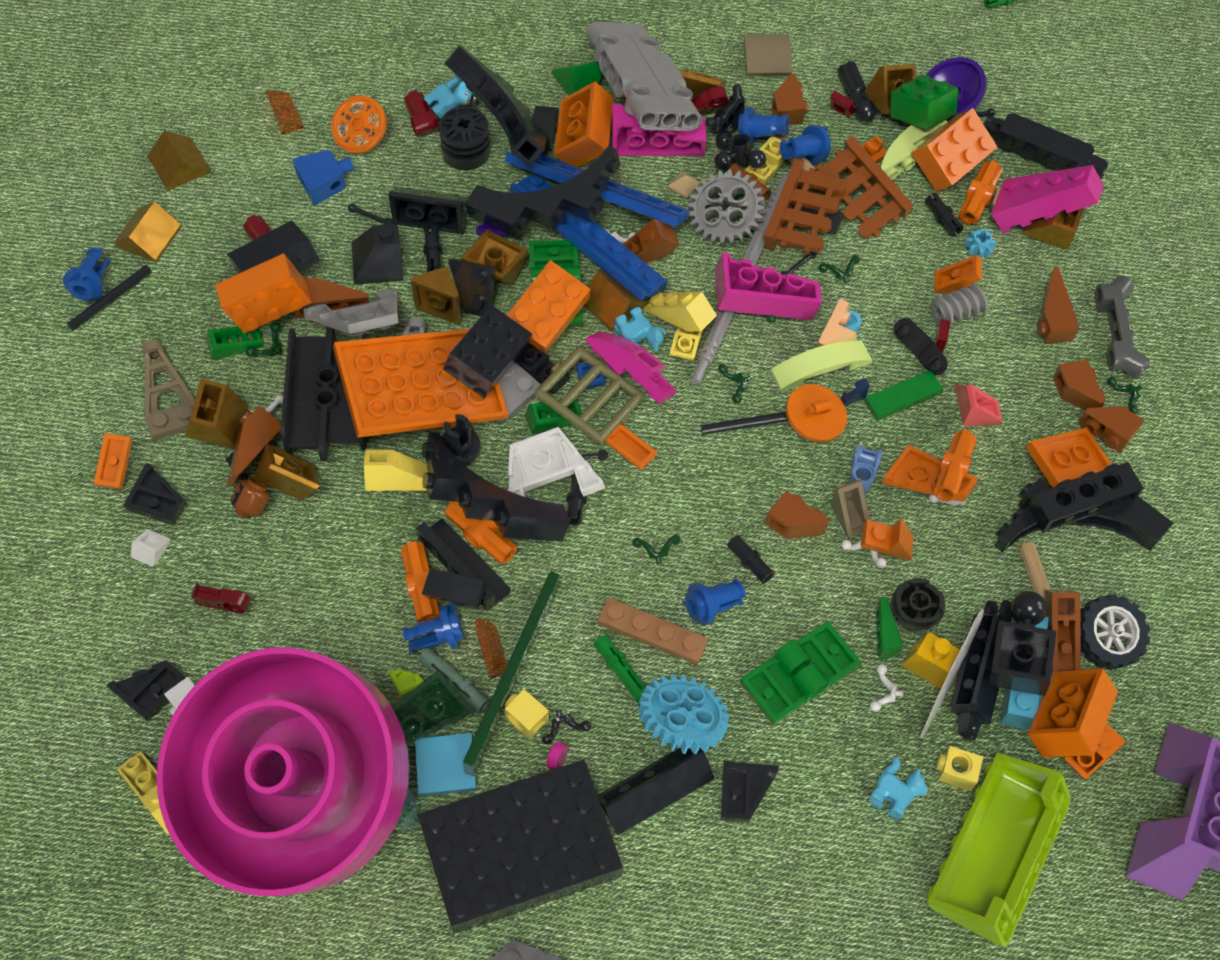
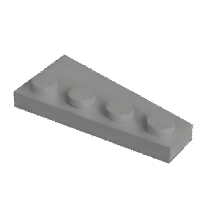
M516 362L499 381L509 414L507 419H505L506 422L536 397L534 392L541 385Z

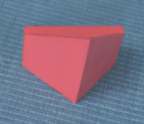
M954 383L963 426L1002 423L998 400L971 384L964 386Z

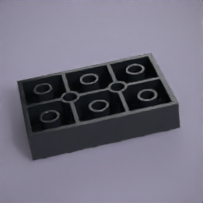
M585 759L417 814L453 935L622 877L623 867Z

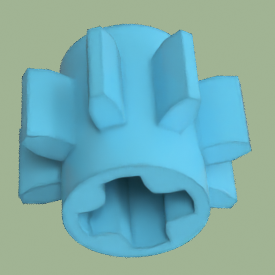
M983 228L976 232L972 230L964 244L965 247H969L968 255H977L980 258L984 256L990 257L997 243L992 240L993 233Z

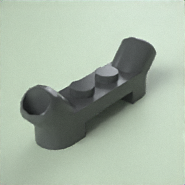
M1120 275L1111 284H1098L1096 286L1095 304L1097 313H1107L1112 343L1105 355L1109 370H1123L1135 379L1140 378L1150 365V359L1133 346L1134 332L1129 327L1130 314L1129 310L1125 307L1124 300L1133 292L1134 285L1131 279Z

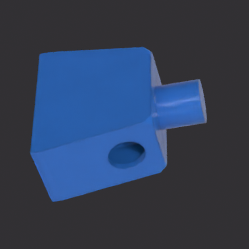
M329 150L293 158L296 175L313 206L344 190L346 187L344 174L354 171L349 157L336 161Z

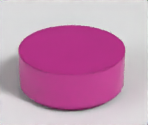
M558 741L552 746L547 758L548 769L553 770L563 766L568 754V745Z

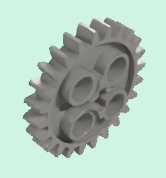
M731 169L728 170L727 175H723L722 171L719 170L718 177L716 178L710 173V181L707 182L701 179L703 187H694L698 194H690V198L694 202L688 204L689 210H692L689 213V218L692 219L690 223L693 228H696L695 231L698 236L703 234L702 237L705 242L711 238L714 246L718 240H720L722 247H725L727 241H730L731 245L735 246V239H739L740 242L744 243L743 236L746 234L751 238L750 230H759L756 222L764 221L762 215H760L766 212L765 207L762 206L766 203L764 197H761L763 192L761 188H757L758 185L755 180L750 182L751 179L748 174L742 179L741 171H738L733 176ZM721 193L718 199H711L713 194ZM745 194L742 200H734L736 195ZM719 216L716 222H708L710 217ZM735 217H743L741 222L732 223Z

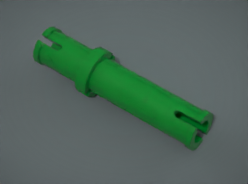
M608 634L600 636L594 641L593 646L597 648L606 660L607 668L615 672L625 688L640 705L639 700L646 686L626 661L627 656L624 652H620Z

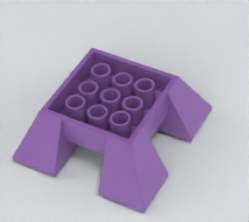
M1169 722L1154 774L1189 787L1181 818L1144 822L1139 825L1125 877L1183 900L1205 867L1220 872V807L1218 803L1220 804V741Z

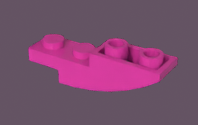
M601 331L585 339L592 350L600 355L612 370L619 375L629 372L632 379L640 383L646 389L649 396L659 404L669 400L677 392L660 374L665 366L655 356L636 343L621 336Z

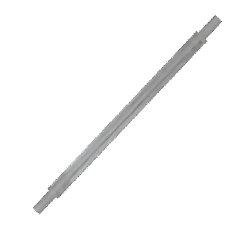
M788 175L782 176L777 189L772 192L765 207L766 212L762 214L764 221L758 223L759 230H755L743 256V259L752 261L754 266L765 245L764 234ZM719 310L698 356V365L691 378L693 384L699 385L707 367L711 366L734 315L733 311Z

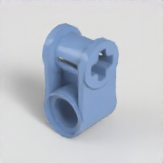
M857 444L848 483L860 480L858 478L864 479L861 481L865 495L869 493L883 450L873 451L862 448L861 444Z

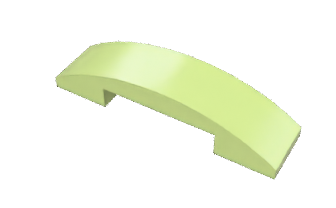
M842 341L798 354L772 368L771 374L780 392L801 386L804 384L805 379L846 366L849 370L871 364L872 359L862 341Z

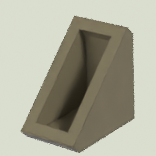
M857 480L835 488L830 506L845 535L851 537L862 533L863 523L867 519L870 520L862 481Z

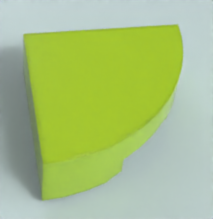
M402 669L388 672L400 699L426 686L424 680L416 673L402 671Z

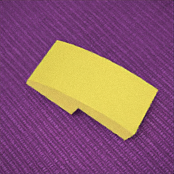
M771 136L759 149L766 155L764 166L753 168L749 165L745 170L750 174L756 175L757 180L763 185L770 181L785 160L780 152L782 140Z
M677 328L670 355L694 361L703 330L685 331Z

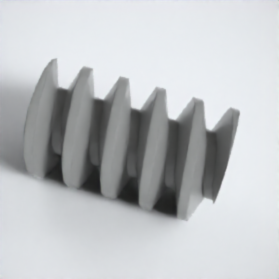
M975 284L963 287L959 291H952L950 294L946 293L942 297L937 296L933 298L931 303L932 316L937 325H939L941 319L950 320L951 325L954 320L956 322L962 321V316L965 319H969L971 314L977 316L980 311L986 313L989 308L983 290Z

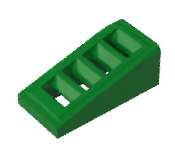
M238 326L207 330V345L212 360L246 352V349L249 347L254 349L263 347L259 327L247 333H243ZM251 334L253 340H248L247 335Z
M575 399L567 408L580 416L582 412L577 399ZM543 402L529 404L525 413L531 434H539L557 427L563 428L573 425L562 416L558 417L557 412Z
M881 597L876 608L877 654L879 660L897 657L903 647V643L888 599Z

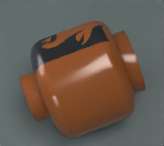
M249 477L248 480H241L230 498V502L235 508V513L243 518L261 515L270 498V493L267 490L268 486L254 480L253 477Z

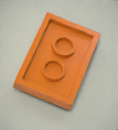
M1087 427L1033 440L1026 446V449L1052 488L1067 479L1071 481L1080 479L1087 472L1094 471L1097 473L1103 471L1105 467L1112 464Z

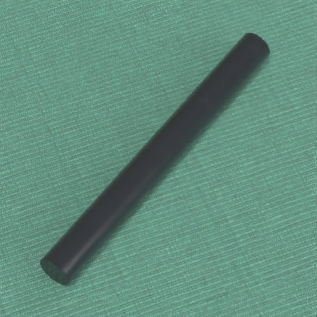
M147 265L143 266L66 324L69 329L74 331L150 275L152 273L151 269Z
M785 411L700 425L701 434L706 435L787 422L788 419Z

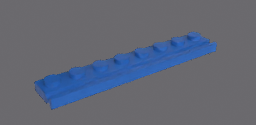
M507 152L505 162L560 183L566 182L584 171L544 154H540L530 166L526 165L512 152ZM612 180L608 181L605 191L601 193L602 199L674 227L688 220L690 213L688 209Z
M534 174L519 180L518 184L512 183L510 192H533L551 188L552 186L539 175ZM567 212L564 221L556 227L555 230L639 300L642 301L646 296L650 297L666 289L668 283L666 279L594 220L590 222Z

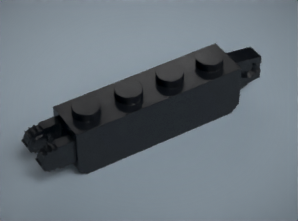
M1008 114L1005 120L988 116L984 122V126L990 136L996 139L995 144L997 147L1055 171L1093 165L1100 179H1103V172L1108 168L1106 160L1093 155L1095 151L1093 145L1018 114Z
M1009 600L1001 601L999 609L996 601L986 602L980 625L959 670L951 707L952 711L958 716L957 723H959L957 733L964 740L975 741L980 726L991 724L1000 687L988 685L990 665L999 620L1011 622L1012 620L1011 601ZM978 614L974 615L972 625Z

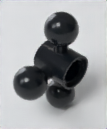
M721 132L717 135L715 140L716 146L721 150L730 149L729 153L723 151L715 156L714 164L719 170H728L735 163L739 164V166L749 164L753 168H761L766 163V155L762 150L755 149L751 151V141L748 135L737 134L732 136L729 132Z

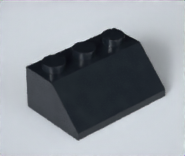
M400 187L389 191L388 196L393 224L421 229L428 225L429 230H431L430 225H436L439 227V231L464 234L468 218V211L464 203L468 197Z
M292 220L227 254L238 274L283 253L299 273L320 261L309 239Z

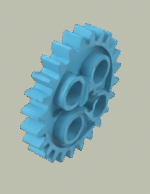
M671 674L669 680L663 675L660 677L659 682L653 679L651 685L645 687L639 700L640 705L638 708V712L641 713L639 720L646 722L644 730H653L651 738L660 737L662 739L661 746L667 742L670 743L672 751L677 746L681 747L683 754L686 753L688 748H691L694 754H697L699 748L704 752L708 751L709 746L715 748L718 741L721 742L729 726L727 721L730 715L725 713L728 708L727 705H721L722 696H713L715 689L706 690V682L698 685L696 684L695 677L691 681H687L684 674H682L680 680H677L674 674Z

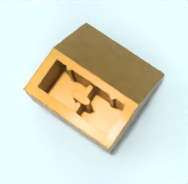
M1084 208L1069 213L1063 210L1047 220L1044 217L1032 220L1031 225L1024 227L1022 234L1068 250L1077 231Z
M201 378L185 437L234 449L237 434L242 426L239 422L246 414L248 405L229 386Z

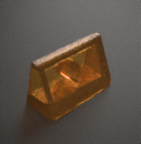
M265 91L268 104L281 135L304 128L290 93Z
M475 619L476 634L488 677L490 679L501 677L507 666V661L495 624L483 619Z

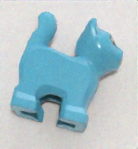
M456 75L447 83L438 85L424 99L432 107L433 111L442 118L452 108L468 105L473 92Z
M639 306L630 311V314L633 316L631 322L626 321L627 317L625 314L615 319L614 331L617 335L637 345L643 339H646L656 352L658 351V346L663 343L664 336L666 335L664 328L653 326L643 316Z
M893 758L892 764L884 769L877 780L875 789L869 797V803L879 810L882 808L884 800L889 801L891 807L887 814L895 820L903 817L905 808L911 804L914 797L925 796L929 789L925 778L920 774V768L910 774L905 783L894 775L901 766L899 758Z

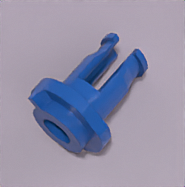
M746 107L744 113H741L739 116V134L748 135L751 145H754L755 138H761L762 136L788 135L789 117L788 115L755 114L753 107Z
M819 125L808 126L803 130L801 136L796 138L790 137L787 141L782 140L780 143L782 157L786 160L792 157H806L812 164L823 162L828 157L831 147L830 138L827 133L828 128Z
M88 249L86 257L82 260L79 267L70 268L65 273L63 283L74 297L80 300L94 301L102 295L103 282L101 279L106 267L111 262L110 258H106L104 262L98 261L103 252L102 249Z
M733 579V582L720 583L707 588L704 584L696 582L689 585L685 601H682V604L686 606L690 617L694 621L705 626L713 623L715 613L730 609L736 604L743 605V601L740 598L746 597V592L743 584L738 579Z
M454 604L440 607V616L419 622L410 628L403 627L405 640L435 631L433 634L410 640V647L408 648L410 654L418 649L432 648L448 642L452 649L460 647L459 640L464 639V632Z

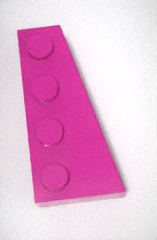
M612 103L611 144L613 148L617 149L618 156H705V119H702L700 126L692 131L645 130L640 127L633 115L628 114L624 110V105Z
M1093 165L1004 179L991 215L1002 233L1011 231L1013 226L1020 224L1022 227L1031 225L1032 220L1041 217L1047 220L1063 210L1069 213L1098 204L1104 184Z
M722 252L714 270L718 310L812 320L822 304L820 283L790 273L787 276L782 275L775 268L768 266L766 269L752 265V261L742 259V261L735 260L728 253Z

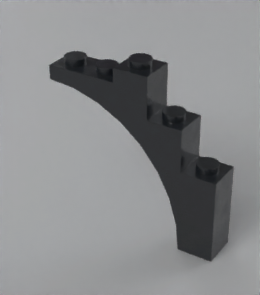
M459 44L444 64L461 78L485 103L504 129L510 143V151L526 165L530 166L545 149L547 132L529 118L530 109L513 96L514 87L498 73L494 74Z
M608 146L600 157L583 172L551 188L533 192L510 193L495 191L477 185L464 203L470 217L516 238L519 237L522 231L527 229L530 220L555 230L558 224L564 221L567 212L592 222L595 216L601 213L604 206L601 193L605 191L609 179L613 174L617 173L620 167L617 149Z
M429 433L427 442H424L422 445V457L426 459L428 471L423 475L422 484L430 500L459 502V506L462 507L466 519L494 520L503 538L563 541L570 523L563 504L543 502L524 497L485 480L455 457L446 446L440 433Z
M1041 478L1033 485L1028 483L1019 494L1022 496L1018 504L1019 509L1012 517L1014 521L1010 525L1005 523L996 535L999 539L995 547L1002 553L1019 539L1040 530L1028 505L1037 490L1045 487L1048 489L1052 488ZM1138 496L1135 501L1067 525L1094 526L1110 530L1132 539L1151 551L1167 533L1173 522Z

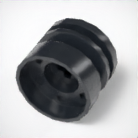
M466 106L452 108L446 112L439 123L441 153L444 161L450 167L463 171L474 170L484 165L490 155L489 123L486 116L480 110Z

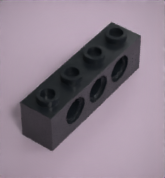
M1129 462L1120 465L1113 463L1105 467L1103 471L1097 473L1090 471L1082 475L1080 479L1074 481L1067 479L1054 488L1048 489L1045 487L1037 490L1033 494L1028 508L1040 530L1044 533L1135 501L1144 487Z

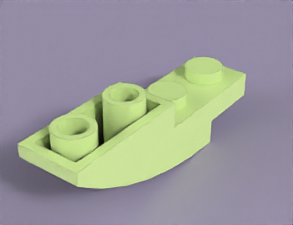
M944 120L928 130L914 125L908 127L888 149L881 169L891 180H894L901 172L912 169L917 161L911 152L944 126L947 121Z

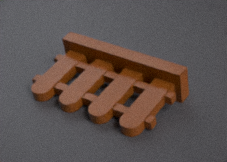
M853 136L845 141L843 152L840 149L835 152L836 157L824 167L821 163L816 166V173L833 176L834 173L840 174L845 169H848L851 175L844 179L846 181V191L840 195L833 194L832 197L836 198L839 203L842 200L846 203L847 206L843 211L845 220L853 221L856 218L860 219L862 224L859 226L858 234L861 238L867 239L872 235L877 238L881 235L879 230L890 221L896 223L900 220L899 214L905 219L912 213L913 204ZM863 186L866 192L853 201L849 195ZM877 203L882 209L868 218L864 212Z
M795 159L765 231V249L774 251L777 243H779L780 248L786 249L787 246L803 249L804 254L810 255L811 251H822L824 240L817 236L818 232L827 233L831 230V220L824 216L826 213L833 214L839 210V201L832 196L833 194H843L846 191V181L840 179L839 174L834 173L833 176L816 173L814 168L806 171L804 170V161ZM809 189L825 191L826 194L824 196L809 192ZM805 207L819 212L816 215L801 211V209ZM794 227L809 229L811 232L807 234L795 231Z

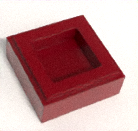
M834 91L830 96L831 108L850 118L854 113V101Z
M945 319L940 320L934 341L942 353L947 344L950 329V320Z

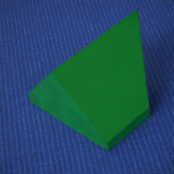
M597 61L552 70L553 76L568 95L593 82L599 84L602 76L599 62Z

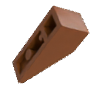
M1054 267L1049 276L1037 322V332L1042 336L1044 345L1073 341L1080 328L1059 267Z
M304 278L312 303L294 312L297 319L304 318L303 308L325 303L333 311L369 303L368 293L319 278Z
M258 406L253 413L250 410L247 411L239 422L242 426L237 434L227 485L230 488L263 453L266 444H271L281 431V422L261 406Z
M1045 590L1046 617H1049L1047 629L1057 631L1051 675L1053 672L1081 670L1080 592L1075 590Z

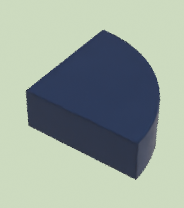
M866 378L854 383L856 388L850 393H846V391L843 393L840 399L845 407L867 396L870 384Z

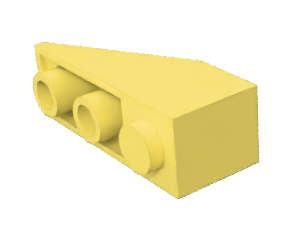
M658 292L650 297V302L643 308L646 312L685 331H702L717 316L702 292Z
M365 450V491H426L423 488L422 480L424 473L428 472L427 464L394 450Z
M140 751L117 770L168 835L169 832L165 826L158 800L157 770Z

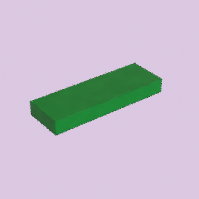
M929 370L865 397L864 402L876 421H879L942 394L944 389L933 372Z

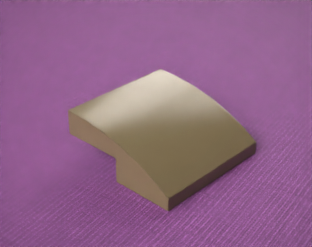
M744 34L746 76H790L792 74L789 34Z

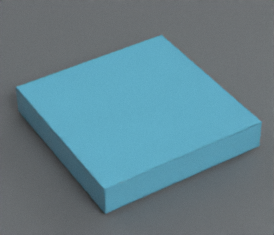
M472 733L415 739L419 797L476 791L475 775L466 774L463 767V760L472 743Z

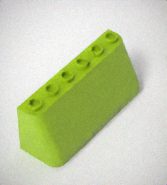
M997 752L993 762L991 761L987 765L986 777L982 786L979 785L975 791L974 803L971 809L967 810L964 814L963 826L959 835L956 834L952 840L951 852L947 860L945 859L941 863L938 880L935 885L930 887L927 902L930 908L992 943L1006 947L1011 941L1066 816L1070 804V793L1062 772Z

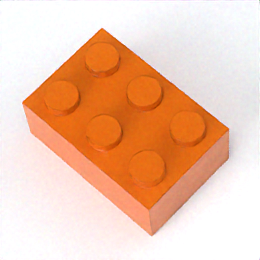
M593 82L560 101L554 155L561 161L575 167H579L599 157L609 146L613 96L598 83Z
M971 108L953 117L914 149L911 154L935 191H939L955 184L993 152L997 145L975 110Z
M284 253L215 284L221 308L243 333L255 330L266 323L277 320L312 303L305 279Z
M550 260L507 316L532 333L529 344L547 353L589 300L591 289Z
M1104 668L1053 672L1046 695L1043 696L1028 731V736L1042 757L1090 756L1095 754L1118 693Z

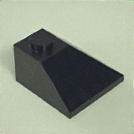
M398 224L372 226L351 242L354 285L403 281Z

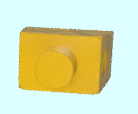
M927 632L913 645L902 667L942 689L960 649L951 645L947 639L939 638ZM958 670V672H957V674H956V676H955V678H954L952 684L954 683L956 677L958 676L959 670Z

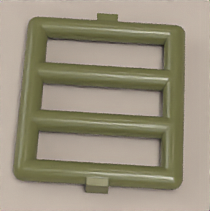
M577 347L561 364L557 363L551 369V375L534 392L539 400L599 444L603 443L620 424L624 425L630 417L629 414L644 399V393L583 347ZM581 358L591 368L560 401L556 400L547 392ZM600 373L612 381L580 416L567 408ZM619 388L631 395L632 397L600 431L588 423Z

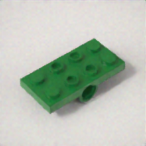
M569 240L529 241L531 284L550 260L581 282L578 248ZM582 309L568 327L583 326Z
M826 621L798 641L793 639L787 642L775 653L774 657L742 677L740 683L774 726L861 667L862 662L831 623Z

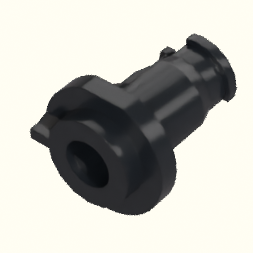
M455 414L456 427L450 429V424L445 422V433L441 437L455 457L464 465H468L480 453V440L477 434L470 429L468 418L464 415Z

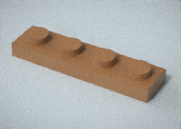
M609 597L597 620V624L697 666L709 640L705 636Z

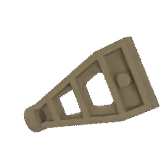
M148 341L142 345L145 357L144 415L150 436L155 441L187 431L195 399L165 355L161 341ZM167 371L171 382L155 386L153 375ZM174 391L180 398L181 403L159 410L158 396Z

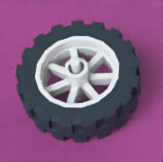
M1115 594L1104 595L1086 603L1085 607L1080 609L1081 652L1086 655V660L1089 662L1093 661L1095 666L1099 668L1107 667L1108 670H1114L1136 663L1140 660L1139 657L1145 655L1147 651L1146 645L1150 644V637H1148L1150 626L1146 624V615L1138 610L1139 606L1135 602H1129V599L1124 596L1117 597ZM1103 613L1107 615V624L1099 618ZM1114 616L1120 619L1118 623H1114ZM1097 625L1102 628L1099 633H1097ZM1119 637L1127 639L1125 646H1123ZM1112 641L1114 642L1118 652L1110 650Z

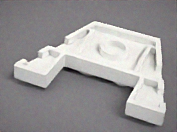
M559 427L510 445L508 491L526 497L525 492L573 474L576 475L583 496L605 489L602 479L593 471L592 467L579 454Z

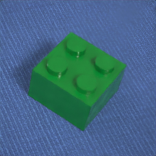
M919 75L891 91V117L928 130L957 113L958 87L949 85L945 81L931 79L928 75Z

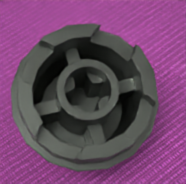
M909 579L899 585L892 594L891 606L893 613L900 625L907 630L921 631L930 629L937 625L944 616L945 599L943 593L931 585L928 579Z

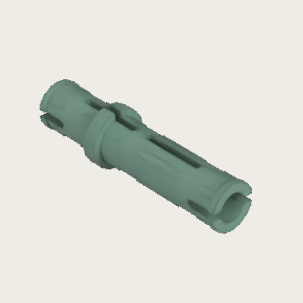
M427 648L422 652L418 662L422 663L438 679L455 692L454 696L457 699H463L478 714L488 707L490 699L479 692L473 686L474 683L470 679H464L449 664L434 653L431 648Z

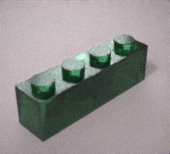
M439 670L391 706L400 722L406 745L474 714L473 709Z

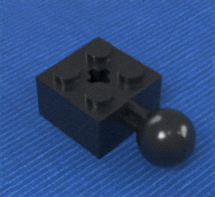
M1024 591L1014 597L1010 607L1012 617L1018 624L999 620L995 633L988 685L1045 696L1051 680L1057 631L1035 627L1046 617L1047 604L1040 594L1033 591Z

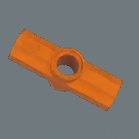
M993 160L984 162L977 178L973 179L966 194V200L958 215L963 223L967 225L977 224L985 206L988 207L995 192V186L1003 171L998 162Z
M963 429L962 431L955 432L949 451L946 450L939 470L940 475L933 493L941 501L949 502L956 500L962 480L966 479L972 460L971 455L977 437L971 431Z
M452 501L448 504L447 509L444 511L445 516L463 531V535L471 545L477 549L482 548L500 565L507 564L513 558L517 551V546L508 538L502 537L493 520L466 519L462 507L459 506V502Z
M414 541L406 543L405 546L401 547V555L406 570L405 579L409 597H412L417 622L419 623L440 616V610L436 599L427 598L422 595L430 569L423 542Z

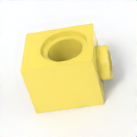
M525 689L518 695L516 693L513 694L505 703V718L529 740L549 721V710Z
M950 746L945 754L939 755L936 770L940 771L938 781L972 791L978 782L983 756ZM952 763L961 765L964 772L955 771Z

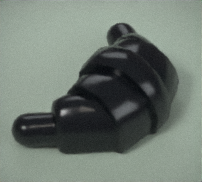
M740 84L733 86V95L729 97L728 102L720 105L715 112V116L706 119V126L718 132L729 133L738 128L739 116L745 110V98L742 96Z

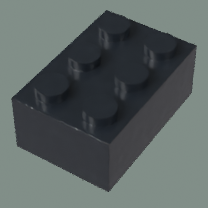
M490 305L450 352L443 370L485 399L525 350L532 333L493 305Z

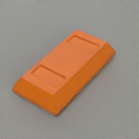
M621 424L604 441L640 470L658 454L656 450Z

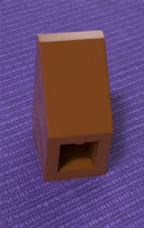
M796 73L790 74L773 94L771 106L772 115H788L789 125L803 124L804 114L808 112L807 101L802 98V83L798 82Z
M657 219L650 221L623 243L625 247L645 263L663 259L680 246L673 227Z
M1088 359L1059 364L1052 378L1061 399L1084 411L1087 408L1103 407L1105 394L1099 388L1096 381V372L1091 368Z
M1123 406L1087 408L1078 425L1083 428L1087 427L1091 434L1102 440L1109 448L1121 453L1137 434L1144 420Z
M786 490L768 512L765 525L784 538L791 539L824 535L830 520L822 511L813 509L800 496L792 495Z

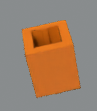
M1106 723L1094 755L1066 756L1063 760L1085 781L1113 756L1126 741Z

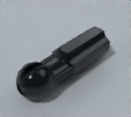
M848 61L840 65L837 71L849 99L854 101L856 118L862 122H869L875 118L877 107L873 101L869 100L868 95L864 91L866 86L856 63Z

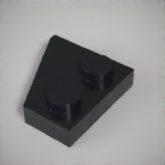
M455 258L449 259L448 263L464 312L482 316L493 302L496 266Z
M146 463L123 506L127 511L174 526L186 503L184 498L176 490H173L170 484L149 463Z
M164 660L152 665L147 670H139L132 673L130 678L117 683L114 680L106 686L145 721H148L168 701L164 694L186 677Z
M724 761L720 820L749 823L776 777L779 766Z

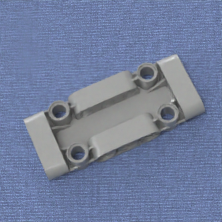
M593 22L586 28V36L595 49L593 57L599 62L601 72L616 97L626 98L624 110L635 117L642 129L692 131L700 126L702 117L691 101L692 91L686 88L684 78L669 55L659 51L660 41L650 36L643 25Z

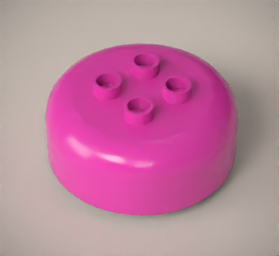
M268 648L245 653L228 660L204 676L189 691L173 714L164 734L157 765V794L165 826L182 855L201 874L213 882L240 893L256 896L308 894L331 887L352 876L365 866L388 840L401 815L409 782V759L405 736L396 714L384 695L372 682L349 666L321 654L296 648Z

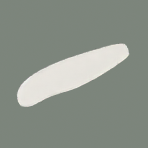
M983 609L978 613L942 686L920 738H923L929 729L968 652L984 613Z

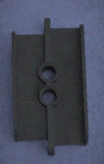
M328 326L326 327V336H296L294 328L289 329L283 412L281 416V436L285 451L292 454V449H318L320 461H328L329 443H360L361 450H365L367 437L357 438L333 350L334 342H336L335 329ZM362 334V339H367V334Z

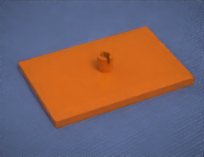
M470 329L334 342L333 350L357 438L444 427L445 422H448L450 426H455V414L464 415L468 418L470 424L507 419L509 414L499 382L484 399L443 370L450 352Z

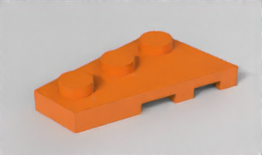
M908 445L885 474L882 484L935 495L933 493L940 475L939 470L942 460ZM967 473L966 479L962 480L956 500L965 502L977 485L978 478Z

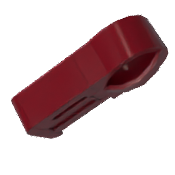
M717 86L701 93L700 96L691 99L701 115L728 102L725 88Z
M199 583L195 584L191 595L192 599H195L196 605L238 614H245L251 598L243 591L225 588L217 589L201 586Z

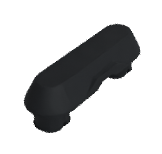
M903 318L895 323L894 332L896 336L917 357L920 363L928 371H932L934 375L943 374L947 369L948 361L932 339L911 319Z

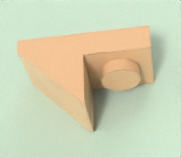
M839 299L818 341V347L836 342L856 340V332L843 327L847 325L851 316L849 302Z

